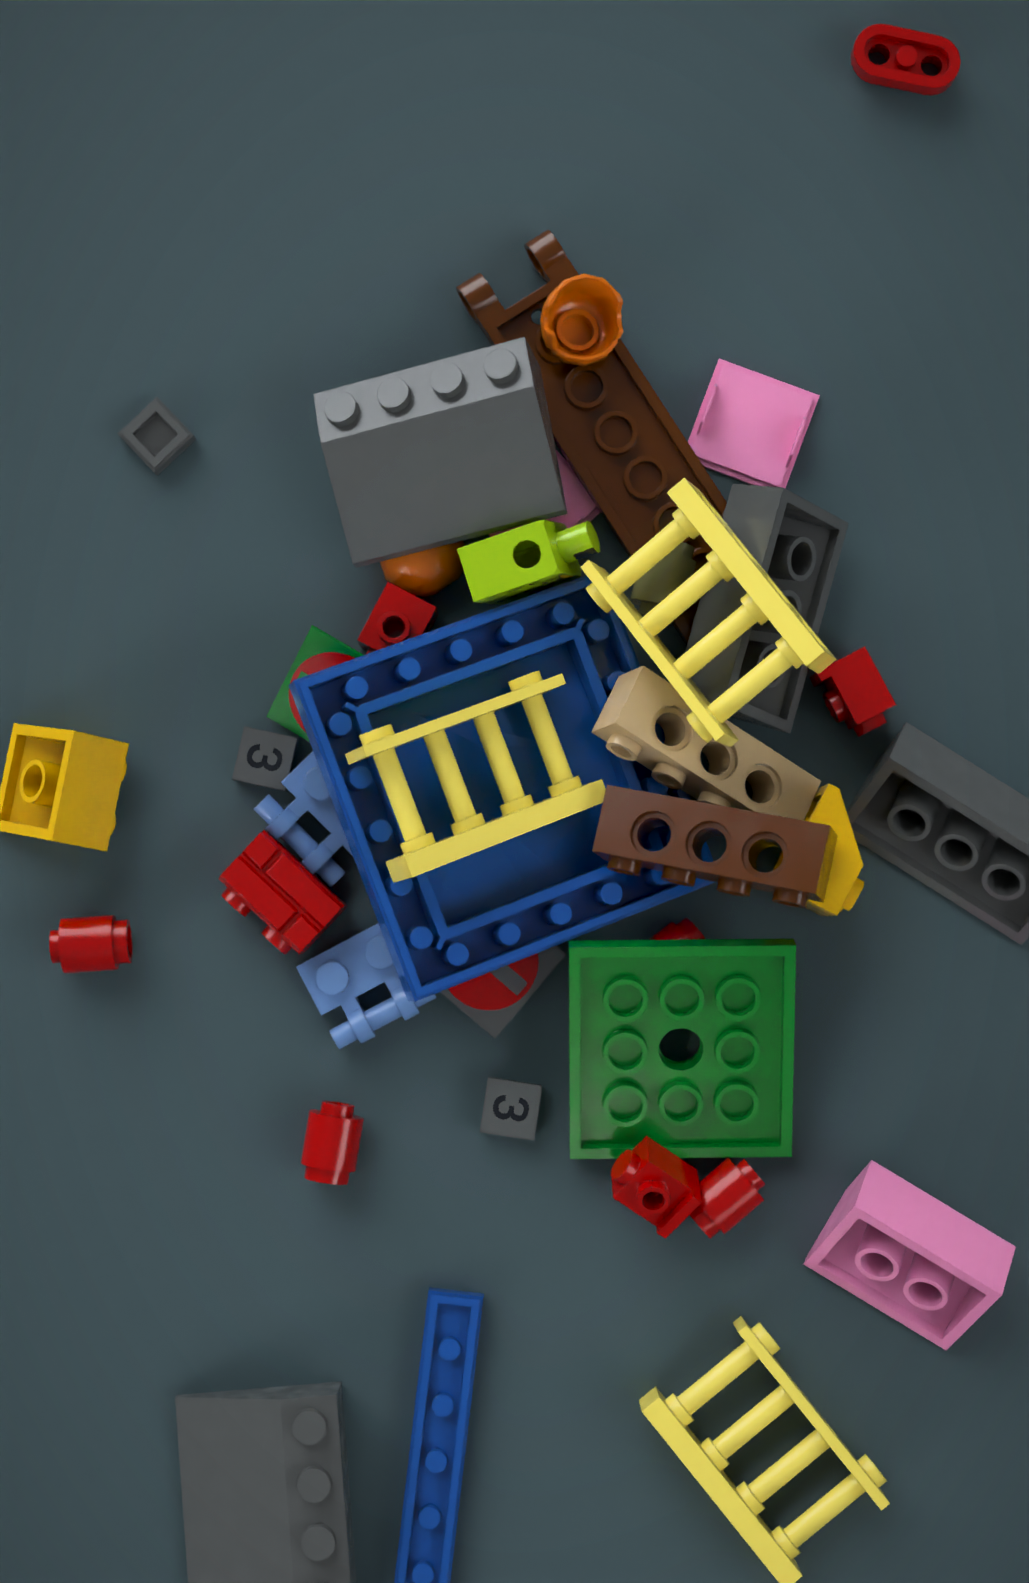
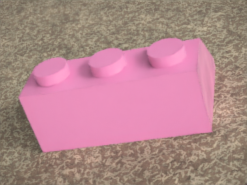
M871 1160L843 1193L809 1251L804 1265L947 1351L1002 1296L1016 1246Z

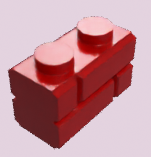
M266 830L260 832L218 878L227 887L221 896L244 917L253 911L268 925L261 933L285 955L291 948L298 954L306 952L347 907L335 893L306 869L278 840H275Z

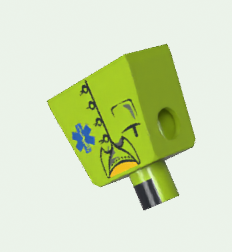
M539 520L460 547L457 551L473 602L505 605L579 578L581 576V568L578 560L599 553L600 542L590 521L567 528L563 523Z

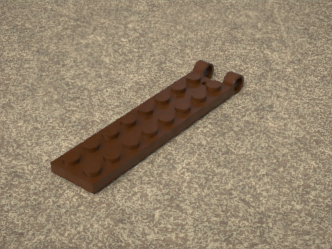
M547 229L524 244L530 261L547 284L509 308H503L491 286L481 273L474 275L456 287V291L466 310L481 327L492 345L522 337L526 338L541 368L554 442L629 557L674 520L672 513L679 507L667 492L683 478H686L696 486L723 518L727 505L726 500L621 339H618L617 345L604 360L587 366L563 363L553 356L551 350L546 347L541 333V325L534 323L531 316L537 311H542L548 295L564 279L579 275L550 230ZM701 535L694 540L688 537L683 541L695 548L692 557L697 563L694 573L708 562L705 556L712 551V548ZM700 599L684 611L683 615H680L672 622L686 646Z

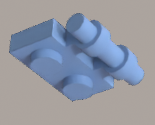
M312 751L281 781L295 796V799L283 809L268 794L253 810L268 824L265 830L275 840L281 837L303 859L300 863L312 874L316 873L329 887H332L346 873L331 858L332 855L342 845L351 855L352 852L315 754ZM307 810L330 832L319 844L296 822Z
M378 923L296 966L321 1015L340 1005L344 1010L348 1020L329 1030L339 1050L356 1040L363 1044L376 1037L375 1030L400 1017H403L405 1021L420 1013L419 1007L437 998L436 994H433L416 1002L407 1000ZM385 982L392 997L364 1011L357 996Z

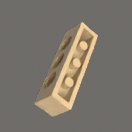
M645 666L618 676L591 732L607 742L606 748L611 753L628 761L639 762L652 771L651 776L658 783L671 789H681L699 802L804 821L821 783L819 779L728 720L725 723L739 741L731 747L716 742L714 738L709 743L705 742L686 719V716L692 710L670 682ZM656 722L662 727L664 731V744L658 739L656 735ZM701 751L706 755L709 761L708 772L704 769V767L701 764ZM746 780L751 785L753 791L752 800L748 797L745 790Z

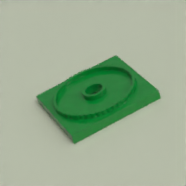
M794 938L568 941L570 1159H617L624 1151H632L646 1135L679 1158L792 1157L796 943ZM683 1028L696 1033L700 1038V1045L696 1054L690 1059L673 1061L662 1054L659 1044L668 1032Z

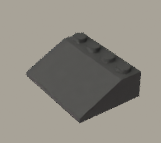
M525 337L313 394L320 443L352 563L356 568L568 514L541 368Z
M342 1381L176 1395L175 1405L188 1583H357Z

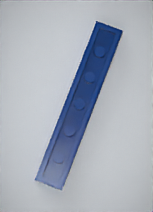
M429 1287L394 1583H450L484 1297L482 1293Z

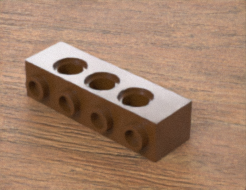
M607 785L592 851L608 861L607 869L614 872L640 876L641 868L662 871L661 879L670 883L694 887L696 878L717 882L716 890L722 893L750 897L751 889L773 893V902L791 907L806 908L808 900L824 903L838 835L830 825ZM660 826L670 827L671 838L667 846L659 851H649L647 839L651 831ZM714 836L725 837L727 845L722 857L713 862L703 861L701 857L703 844ZM771 846L782 848L783 859L777 869L767 873L757 871L756 859L763 849Z

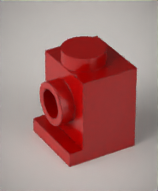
M865 646L835 661L820 674L815 672L809 677L814 687L824 682L828 692L823 694V699L830 714L837 723L844 720L848 729L853 728L858 737L887 723L883 712L896 705Z
M647 1135L632 1151H624L612 1167L613 1198L655 1225L657 1234L665 1239L702 1203L698 1170Z

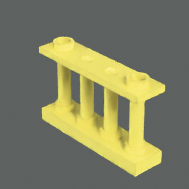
M683 478L667 492L679 507L672 513L673 521L610 575L604 568L590 560L580 568L592 582L586 587L591 598L604 612L609 613L612 609L615 611L692 710L686 716V719L697 734L707 743L714 738L716 742L731 747L739 739L725 721L792 665L798 669L805 664L806 667L820 674L837 659L703 493L686 478ZM701 535L712 548V551L705 556L708 562L642 617L624 592L686 538L690 537L694 540ZM735 577L747 592L740 598L742 605L676 660L657 634L722 579L729 582ZM769 620L782 636L775 642L777 649L710 704L691 677L758 622L760 625H763Z
M538 670L509 681L508 684L511 692L396 734L392 724H388L359 735L362 746L345 754L347 762L350 765L373 756L405 841L400 844L403 855L385 861L393 883L418 876L603 803L606 788L602 779L582 785L579 775L573 777L542 695L566 684L562 673L543 680ZM519 702L522 703L552 783L551 786L547 787L551 797L535 804L531 794L525 796L494 711ZM470 720L474 722L504 804L499 806L503 816L485 822L482 813L476 814L445 732V729ZM421 738L424 739L455 823L450 824L453 835L437 842L432 832L426 834L394 749Z
M740 1316L733 1322L737 1332L744 1339L740 1346L678 1397L672 1393L669 1397L665 1398L655 1386L639 1399L642 1413L779 1583H795L802 1577V1573L794 1559L801 1553L798 1547L865 1492L868 1493L882 1511L890 1504L880 1489L887 1480L866 1454L858 1460L854 1457L773 1356L781 1348L763 1325L759 1322L750 1328L742 1316ZM760 1359L780 1386L713 1441L708 1437L703 1442H700L688 1427L694 1421L692 1414ZM795 1403L814 1426L815 1430L750 1484L743 1481L736 1487L723 1471L730 1464L727 1459ZM831 1447L851 1474L783 1529L779 1525L772 1531L759 1515L765 1509L762 1503Z

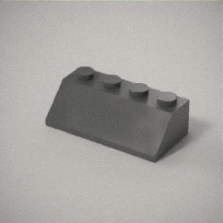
M732 484L723 513L724 521L818 636L849 523L785 488ZM735 577L729 582L722 579L700 598L686 651L742 605L740 598L747 592ZM769 620L763 625L757 622L692 676L691 679L711 704L777 649L775 642L782 636ZM803 664L796 669L792 665L730 718L784 733H791L808 667Z
M905 722L879 757L846 810L855 840L1022 945L1029 938V798Z

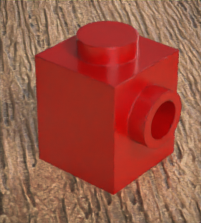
M387 582L357 641L361 648L367 650L366 654L430 632L439 615L437 607Z

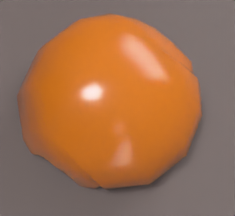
M583 273L564 279L548 295L542 307L540 318L542 337L546 347L551 350L552 355L563 363L587 366L604 360L617 345L618 339L621 338L624 332L621 313L623 299L620 293L602 277Z
M463 541L381 561L380 565L388 582L415 596H431L439 593L449 584L460 578L463 567L457 549L465 546Z

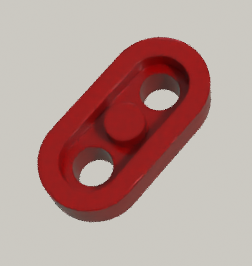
M874 24L862 30L856 38L851 52L853 70L865 82L928 96L938 95L946 91L954 82L961 64L958 49L949 39L888 24ZM872 52H879L885 56L886 63L881 65L874 64L868 55ZM924 63L935 65L938 69V74L935 76L926 75L922 71L921 65Z

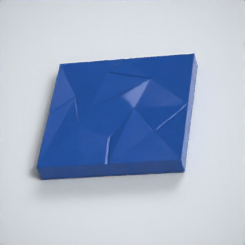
M587 575L293 680L288 685L408 1001L416 1002L715 883L714 881L696 878L695 886L690 887L662 880V871L641 868L640 876H632L608 870V861L592 851L603 803L418 876L395 883L392 881L385 861L403 855L400 844L405 842L373 756L349 765L345 754L362 746L359 735L388 724H392L396 734L511 692L508 684L509 681L538 670L543 680L561 673L564 676L565 685L542 695L573 777L579 775L582 785L602 779L605 788L607 785L690 800L689 794L683 790L671 789L658 783L651 776L652 771L639 762L628 761L611 753L606 748L607 742L591 733L618 676L639 668L640 664L622 620L613 609L609 613L604 612L588 594L586 587L592 582ZM519 702L494 711L525 796L531 794L534 804L550 798L547 787L551 786L552 783L522 703ZM473 720L445 729L476 814L482 813L485 822L503 816L499 806L504 804ZM656 722V735L658 739L664 744V731L662 727ZM421 738L394 748L426 834L432 832L436 842L452 836L453 832L450 824L455 823L424 739ZM660 826L651 831L647 839L649 851H659L667 846L671 838L670 827ZM705 842L701 849L702 860L713 862L707 842Z

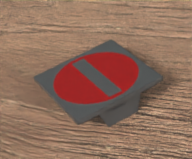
M554 946L443 990L441 993L496 1039L567 954L559 947Z

